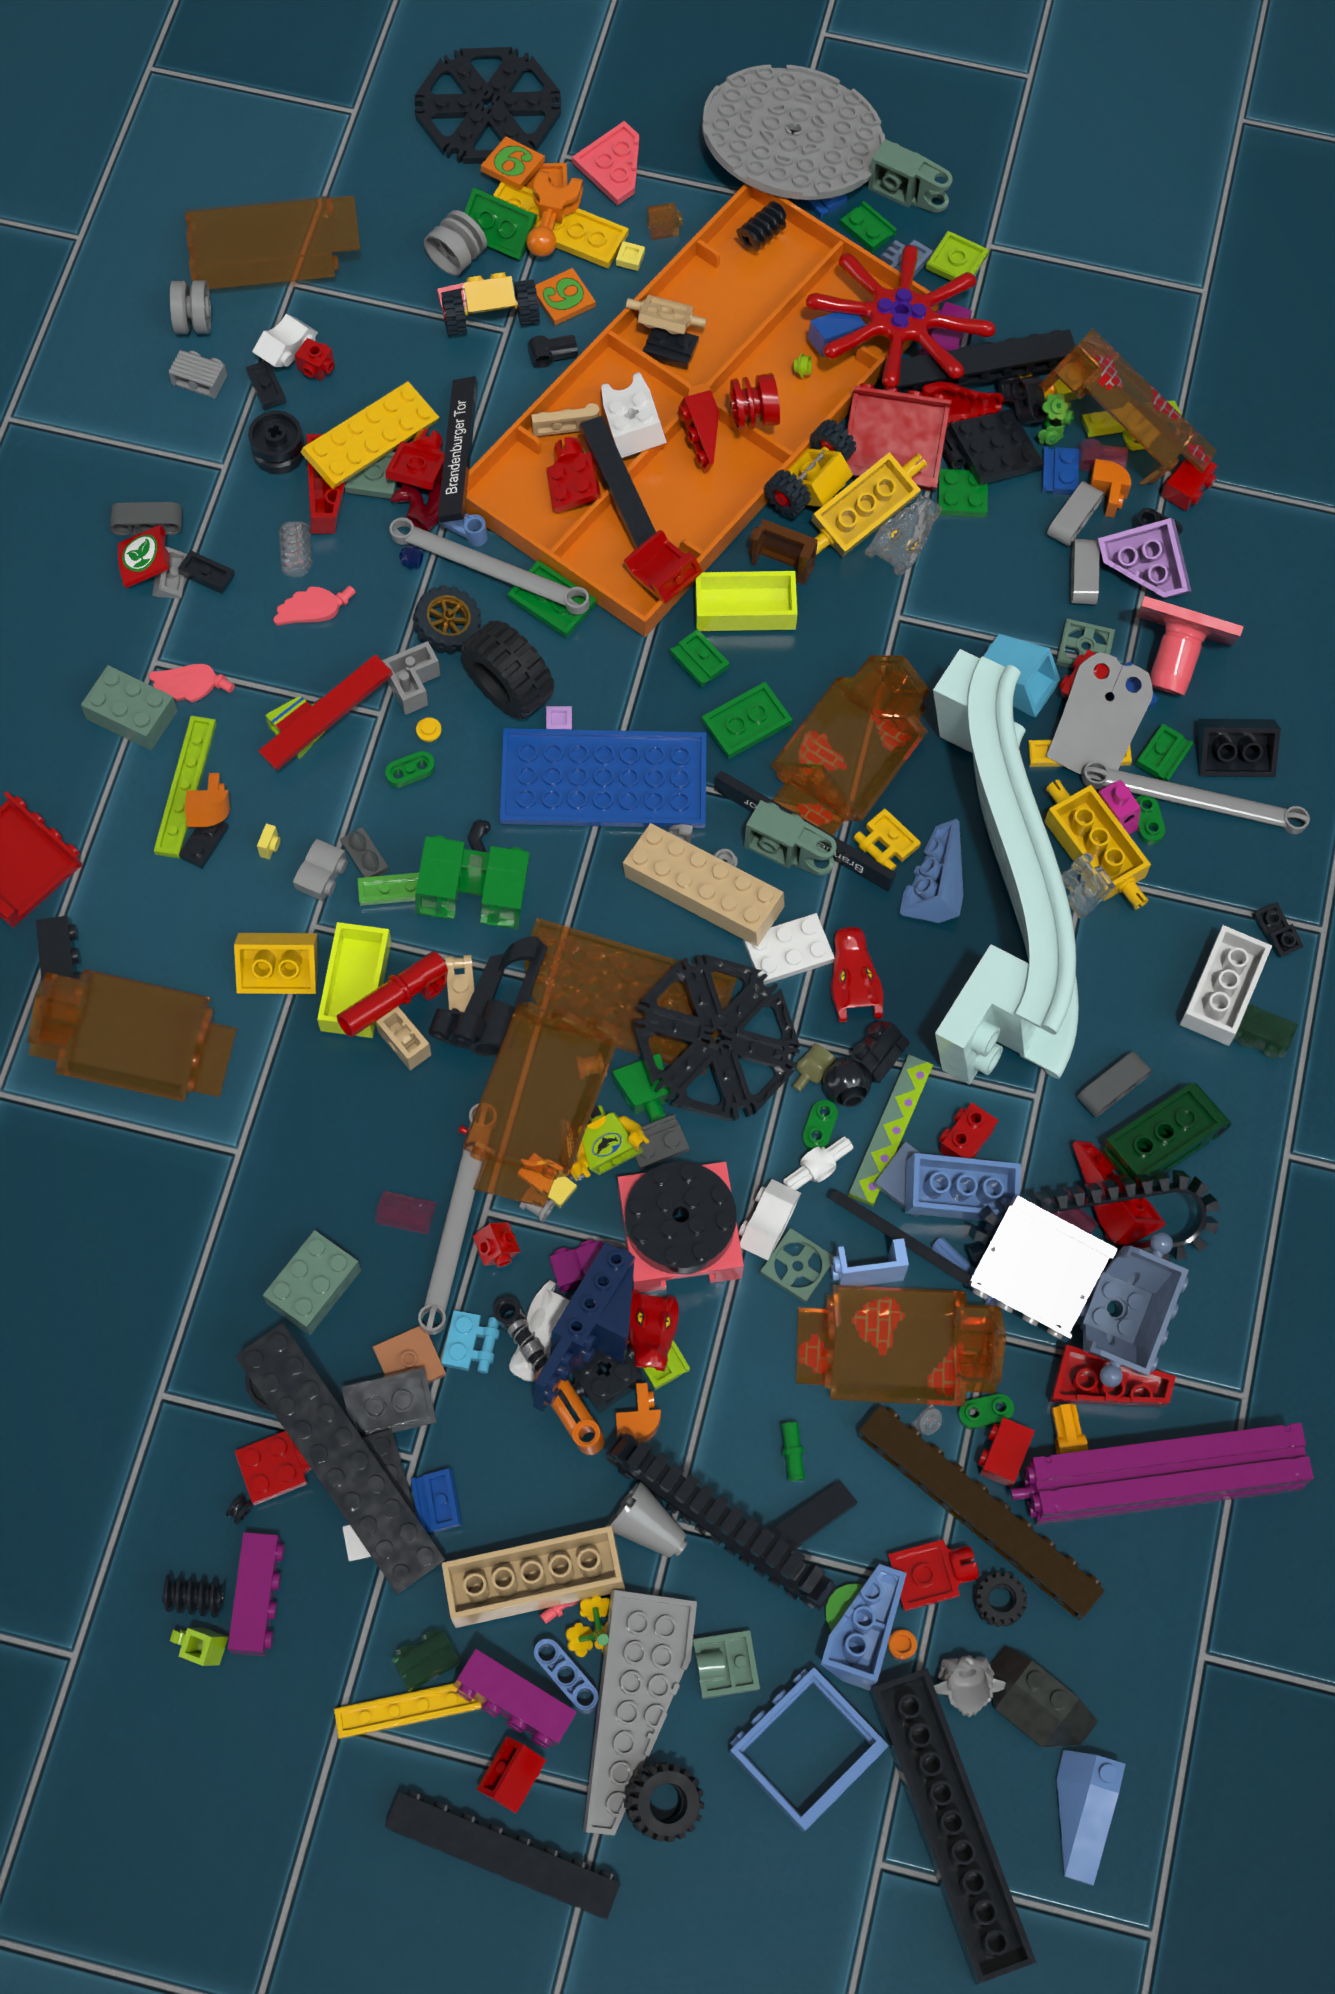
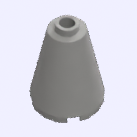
M641 1482L637 1483L619 1504L620 1507L616 1514L613 1513L606 1527L612 1526L615 1534L669 1558L673 1554L679 1556L687 1545V1542L684 1540L686 1533Z

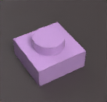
M546 706V729L572 730V706Z

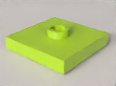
M947 231L928 260L926 269L951 281L966 272L976 275L987 258L989 249Z

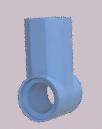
M465 513L463 520L444 523L439 521L441 526L466 538L471 546H482L488 540L486 523L480 515Z

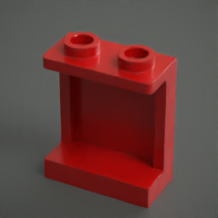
M662 530L657 531L624 559V563L631 576L665 604L703 573L696 557L690 552L683 553L667 539Z

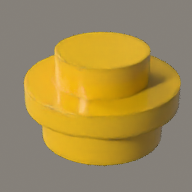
M424 718L416 726L417 736L425 742L436 741L442 732L441 724L434 718Z

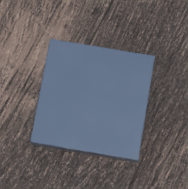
M906 1141L873 1183L874 1186L904 1209L907 1160L914 1153H920ZM911 1214L915 1218L919 1216L916 1214Z

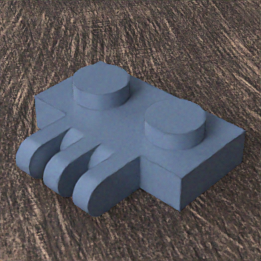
M895 240L886 249V253L884 252L880 256V259L900 272L902 250L905 245ZM913 240L910 245L917 247L919 253L914 273L915 277L926 265L933 254V250Z

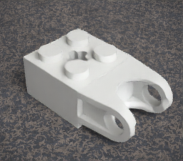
M640 372L634 373L633 382L626 389L614 390L608 383L601 385L603 406L616 447L622 458L667 443L650 389Z

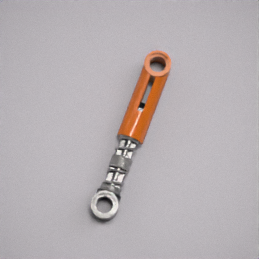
M511 1297L501 1298L494 1305V1317L499 1326L510 1337L514 1338V1343L519 1344V1350L524 1359L533 1366L532 1371L536 1373L534 1377L536 1381L548 1361V1354H544L545 1348L538 1339H535V1334L532 1335L530 1332L527 1318L519 1302ZM515 1311L512 1318H503L506 1312ZM561 1380L557 1387L559 1389L558 1396L551 1406L578 1449L586 1455H594L604 1446L605 1438L569 1380ZM568 1404L572 1406L581 1420L577 1424L566 1408ZM586 1433H595L594 1439L590 1442L582 1441Z

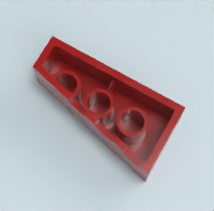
M306 434V445L323 434ZM306 459L310 534H335L346 481L332 489Z

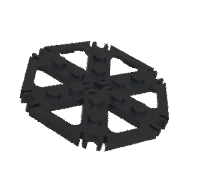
M512 47L461 48L460 52L454 51L455 59L451 60L447 55L444 56V62L441 58L415 94L414 101L415 107H421L415 108L417 122L443 156L446 152L447 158H450L452 154L456 153L458 163L463 161V164H482L493 150H476L475 146L488 127H490L500 142L505 137H508L530 149L533 148L535 151H538L561 116L560 90L533 56L529 60V53H525L523 57L519 58L518 49L513 50ZM474 58H500L502 63L488 83L485 82L471 64V60ZM527 71H532L544 86L541 91L512 92ZM446 73L450 75L463 94H433L431 89L439 77ZM545 116L537 130L532 134L525 133L513 117ZM464 118L451 136L442 135L431 120Z
M706 954L695 956L696 966H691L687 958H684L681 963L679 960L639 1001L638 1004L641 1005H638L635 1009L636 1012L644 1015V1020L634 1019L632 1030L650 1086L652 1087L657 1080H660L654 1091L657 1093L661 1088H666L669 1092V1095L664 1100L666 1103L674 1096L677 1097L670 1106L729 1122L739 1119L738 1109H742L745 1112L746 1118L750 1117L752 1110L754 1115L793 1074L795 1070L790 1069H794L797 1066L796 1062H792L788 1058L789 1054L797 1056L800 1053V1050L797 1049L800 1047L782 990L780 989L777 994L772 995L778 984L775 983L771 987H766L764 980L768 975L765 973L757 980L756 976L762 970ZM713 972L738 977L744 982L743 991L724 1011L711 976ZM673 982H681L685 986L694 1016L660 1007L657 1004V999ZM763 1007H770L775 1012L782 1037L778 1040L742 1029ZM716 1031L719 1032V1037L723 1038L718 1043H715L714 1038L710 1036ZM656 1035L689 1044L690 1046L667 1070H660L655 1064L649 1046V1038ZM739 1059L765 1065L773 1070V1079L759 1094H750ZM709 1064L711 1065L721 1096V1103L717 1106L692 1100L686 1093L689 1085Z

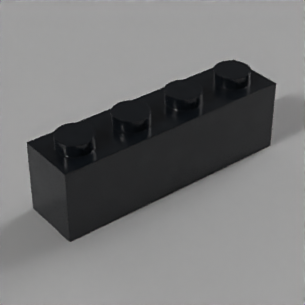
M68 916L36 920L45 1018L50 1026L82 1022L81 1012H85V1003L83 996H79V988L83 987L81 973L77 972L76 964L80 963L79 950L74 947V940H78L76 924H71Z

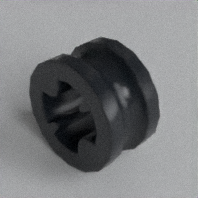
M244 1496L238 1497L226 1512L228 1518H234L236 1525L240 1524L249 1515L254 1506L251 1502L246 1503Z

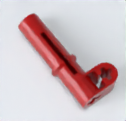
M432 951L399 974L390 975L386 983L336 1016L341 1029L349 1037H354L402 1003H410L411 997L417 993H420L427 1001L432 1000L446 986L448 968L445 961L437 952Z

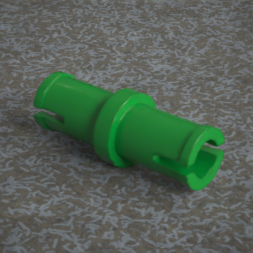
M799 1422L781 1424L784 1442L782 1456L786 1458L787 1479L790 1482L805 1480L806 1476L802 1457L805 1451L804 1447H801Z

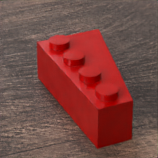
M1066 1345L1062 1350L1049 1403L1165 1407L1170 1403L1176 1376L1157 1370L1150 1372L1149 1376L1138 1375L1121 1367L1120 1369L1123 1374L1121 1383L1116 1387H1107L1100 1380V1371L1104 1366L1109 1365L1110 1362L1084 1352L1083 1349Z

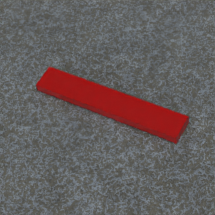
M375 654L258 750L260 755L276 771L279 770L393 675L392 670Z

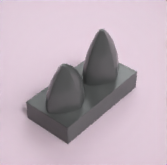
M363 827L351 831L350 834L340 839L342 846L362 877L380 876L389 871L388 865Z

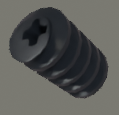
M775 201L769 202L760 212H757L754 217H751L748 222L736 230L739 240L752 251L758 252L760 246H765L767 241L773 239V235L777 236L780 230L786 228L785 219L787 215L784 208Z
M167 1574L162 1594V1603L164 1604L165 1611L171 1613L176 1606L177 1613L183 1614L187 1608L190 1615H195L199 1608V1613L202 1617L207 1616L210 1611L211 1616L217 1618L224 1605L226 1583L224 1581L221 1589H217L216 1580H213L210 1587L207 1588L205 1579L201 1578L198 1586H195L193 1577H190L187 1584L183 1585L182 1576H178L175 1584H172L171 1576Z

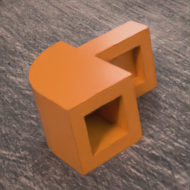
M1095 459L1090 485L1108 496L1105 516L1114 518L1117 508L1122 509L1123 500L1127 499L1131 488V478L1127 470L1121 465L1112 461Z
M209 773L207 790H186L185 815L187 827L213 826L222 822L229 815V793L225 788V783L220 782L219 773Z
M647 1383L636 1384L638 1411L616 1413L617 1437L620 1433L623 1435L627 1433L632 1435L640 1444L641 1441L646 1443L656 1434L660 1425L661 1409L649 1410V1408H655L654 1393L653 1391H648Z

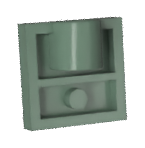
M750 1630L693 1639L702 1700L760 1690Z

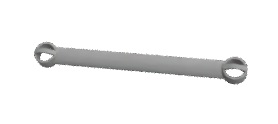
M397 518L389 527L391 538L397 544L406 545L409 543L565 605L566 609L572 614H582L589 609V594L582 587L569 588L415 527L408 518ZM405 526L411 530L408 534L404 535L397 528ZM579 595L583 596L586 600L583 604H578L571 598Z
M1100 761L1089 762L1082 773V780L1087 787L1092 785L1094 789H1099L1121 780L1129 787L1131 793L1281 826L1290 834L1302 833L1310 821L1308 812L1300 806L1286 809L1110 769ZM1095 772L1102 774L1104 780L1093 781L1088 777L1087 773ZM1288 818L1301 819L1304 821V826L1295 827L1289 823Z
M486 1103L474 1105L469 1112L470 1125L424 1307L418 1314L420 1329L429 1335L440 1333L446 1325L445 1312L490 1130L496 1123L495 1110ZM480 1111L478 1123L476 1124L473 1121V1116L476 1112ZM487 1111L491 1114L492 1120L490 1123L483 1125ZM430 1311L427 1326L422 1323V1319ZM438 1312L441 1314L442 1323L433 1328L435 1313Z

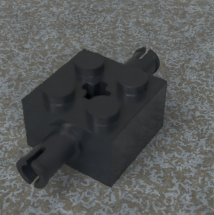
M631 1344L627 1346L624 1363L596 1350L589 1364L585 1362L580 1371L572 1368L571 1375L575 1379L572 1386L580 1399L583 1397L588 1398L599 1414L635 1390L637 1383H645V1380L640 1370L634 1365L635 1351H632ZM603 1368L609 1369L610 1375L606 1377L604 1374H601L600 1370Z

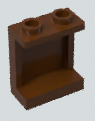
M762 519L759 528L754 527L750 537V541H752L749 554L752 555L751 564L756 565L762 555L798 569L796 582L806 585L815 566L818 540Z

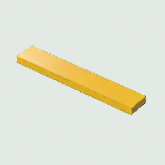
M453 1683L335 1708L334 1713L338 1738L343 1739L480 1710L483 1704L475 1699L469 1702L456 1694L458 1689L453 1686Z

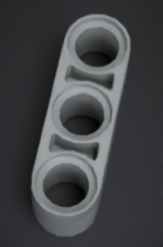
M1082 481L1053 520L1047 535L1069 547L1101 503L1104 492Z
M1073 540L1071 603L1097 604L1100 551L1098 540Z

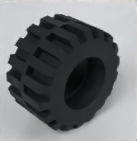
M667 1762L648 1764L646 1769L640 1768L637 1771L638 1776H632L629 1780L632 1783L630 1789L626 1788L625 1790L628 1800L624 1801V1808L628 1809L629 1813L626 1815L628 1820L633 1822L632 1826L643 1835L660 1842H674L675 1838L680 1840L685 1838L687 1831L692 1833L696 1828L693 1825L694 1822H700L702 1815H699V1810L704 1809V1802L700 1801V1797L704 1796L702 1789L697 1786L699 1784L698 1780L690 1775L691 1772L687 1769ZM671 1784L678 1795L677 1807L668 1818L663 1820L656 1819L650 1810L651 1795L660 1785Z

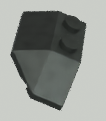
M1005 1646L991 1663L990 1667L994 1671L993 1677L1006 1683L1003 1690L993 1692L994 1710L1039 1747L1081 1745L1098 1723L1097 1719L1080 1698L1026 1656Z

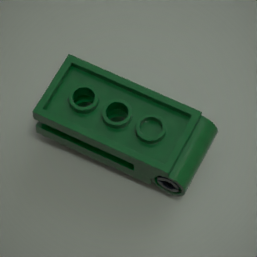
M1197 1083L1188 1084L1107 1138L1105 1142L1107 1146L1103 1148L1102 1154L1123 1178L1130 1177L1136 1183V1189H1139L1135 1178L1136 1175L1147 1174L1154 1181L1152 1173L1160 1171L1167 1173L1208 1145L1210 1140H1215L1224 1134L1232 1123Z

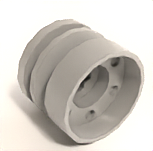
M452 210L440 222V226H436L424 238V247L432 261L440 269L454 276L459 275L471 263V260H474L487 247V239L480 226L470 216L462 211Z

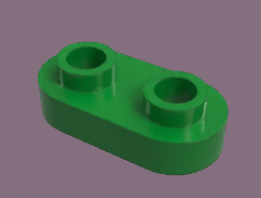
M419 751L395 760L386 767V780L391 786L401 788L431 776L435 770L434 758L428 752ZM420 765L427 766L425 769L418 768ZM397 774L403 775L402 778H395Z
M1141 795L1136 798L1141 808L1137 833L1142 842L1148 845H1155L1161 842L1165 834V825L1160 807L1155 798ZM1147 804L1150 808L1146 809L1142 805ZM1149 827H1154L1157 831H1151Z
M820 1100L811 1109L802 1137L803 1145L808 1151L818 1146L820 1148H827L838 1116L837 1107L831 1101ZM825 1109L829 1112V1115L823 1116L820 1114V1111ZM814 1133H818L821 1136V1138L819 1140H815L812 1138L811 1135Z
M1004 1394L968 1400L961 1405L958 1419L963 1427L970 1430L993 1426L994 1423L999 1425L1003 1417L1010 1420L1014 1413V1404ZM1003 1404L1005 1411L999 1412L995 1405ZM971 1409L976 1410L978 1417H971L968 1411Z

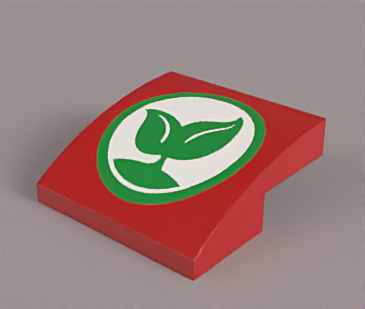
M161 525L118 543L119 568L123 585L126 588L169 570L170 553L165 548L166 531Z

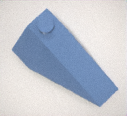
M957 819L935 827L924 850L926 857L921 866H916L913 872L916 875L912 886L907 885L903 893L900 908L902 916L936 923L960 916L963 900L960 824Z
M881 1564L877 1566L828 1636L820 1665L843 1682L869 1691L876 1685L907 1573Z
M1068 1750L1062 1751L1056 1777V1788L1059 1801L1058 1812L1061 1825L1064 1877L1094 1885L1126 1764L1098 1755Z

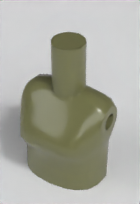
M814 1043L797 1063L796 1069L801 1075L792 1085L793 1089L801 1092L809 1081L816 1084L821 1083L826 1069L833 1065V1061L836 1058L828 1050Z

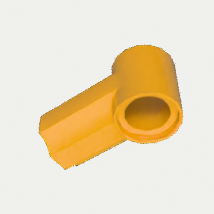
M1063 1404L1053 1407L1051 1412L1057 1437L1055 1438L1056 1454L1088 1450L1086 1436L1081 1432L1076 1404Z

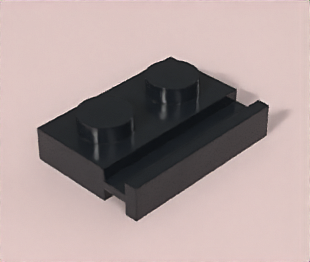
M652 328L642 351L655 360L688 369L699 343V336L686 332L685 334H671L662 328Z

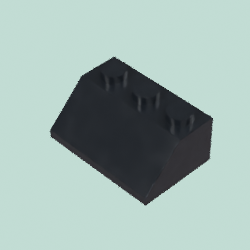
M1199 719L1196 742L1199 776L1276 777L1281 728L1274 719Z

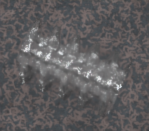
M297 521L286 522L279 528L281 569L285 575L302 577L307 574L308 568L313 564L311 559L312 552L310 550L311 542H309L311 539L309 534L310 527L307 523Z

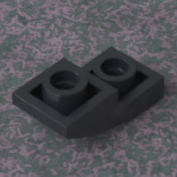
M1278 902L1252 914L1265 939L1272 945V949L1279 958L1304 947L1293 923L1288 924Z

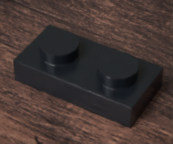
M262 361L246 367L248 377L263 410L286 402L285 395L270 363Z
M191 550L178 567L180 575L223 594L235 576L233 569Z
M222 821L213 826L196 827L180 851V859L203 869L229 829L228 824Z

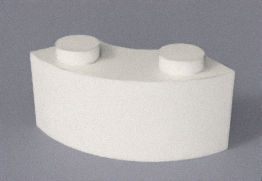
M285 314L276 327L269 331H263L252 352L274 367H287L295 361V354L307 338L316 341L315 337L318 332L296 317Z
M773 1179L766 1188L762 1186L755 1199L756 1202H759L750 1221L745 1220L738 1233L742 1236L740 1241L741 1248L769 1260L791 1218L801 1193Z

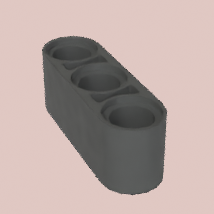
M131 502L115 503L111 506L110 531L113 534L135 536L158 525H161L166 531L165 535H176L181 532L182 506L178 503Z
M1133 1051L1088 1085L1077 1098L1096 1118L1141 1084L1152 1073V1069Z

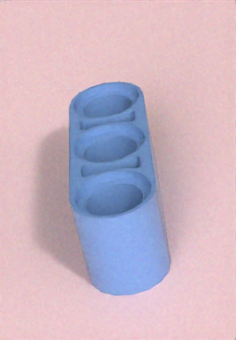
M542 1639L534 1648V1657L537 1665L579 1713L589 1714L593 1712L598 1706V1692L554 1640ZM545 1647H550L555 1651V1657L550 1661H543L539 1657L540 1651ZM568 1669L575 1676L572 1682L565 1684L559 1681L558 1675L562 1670ZM585 1691L590 1692L594 1697L593 1702L588 1706H582L577 1701L578 1695Z

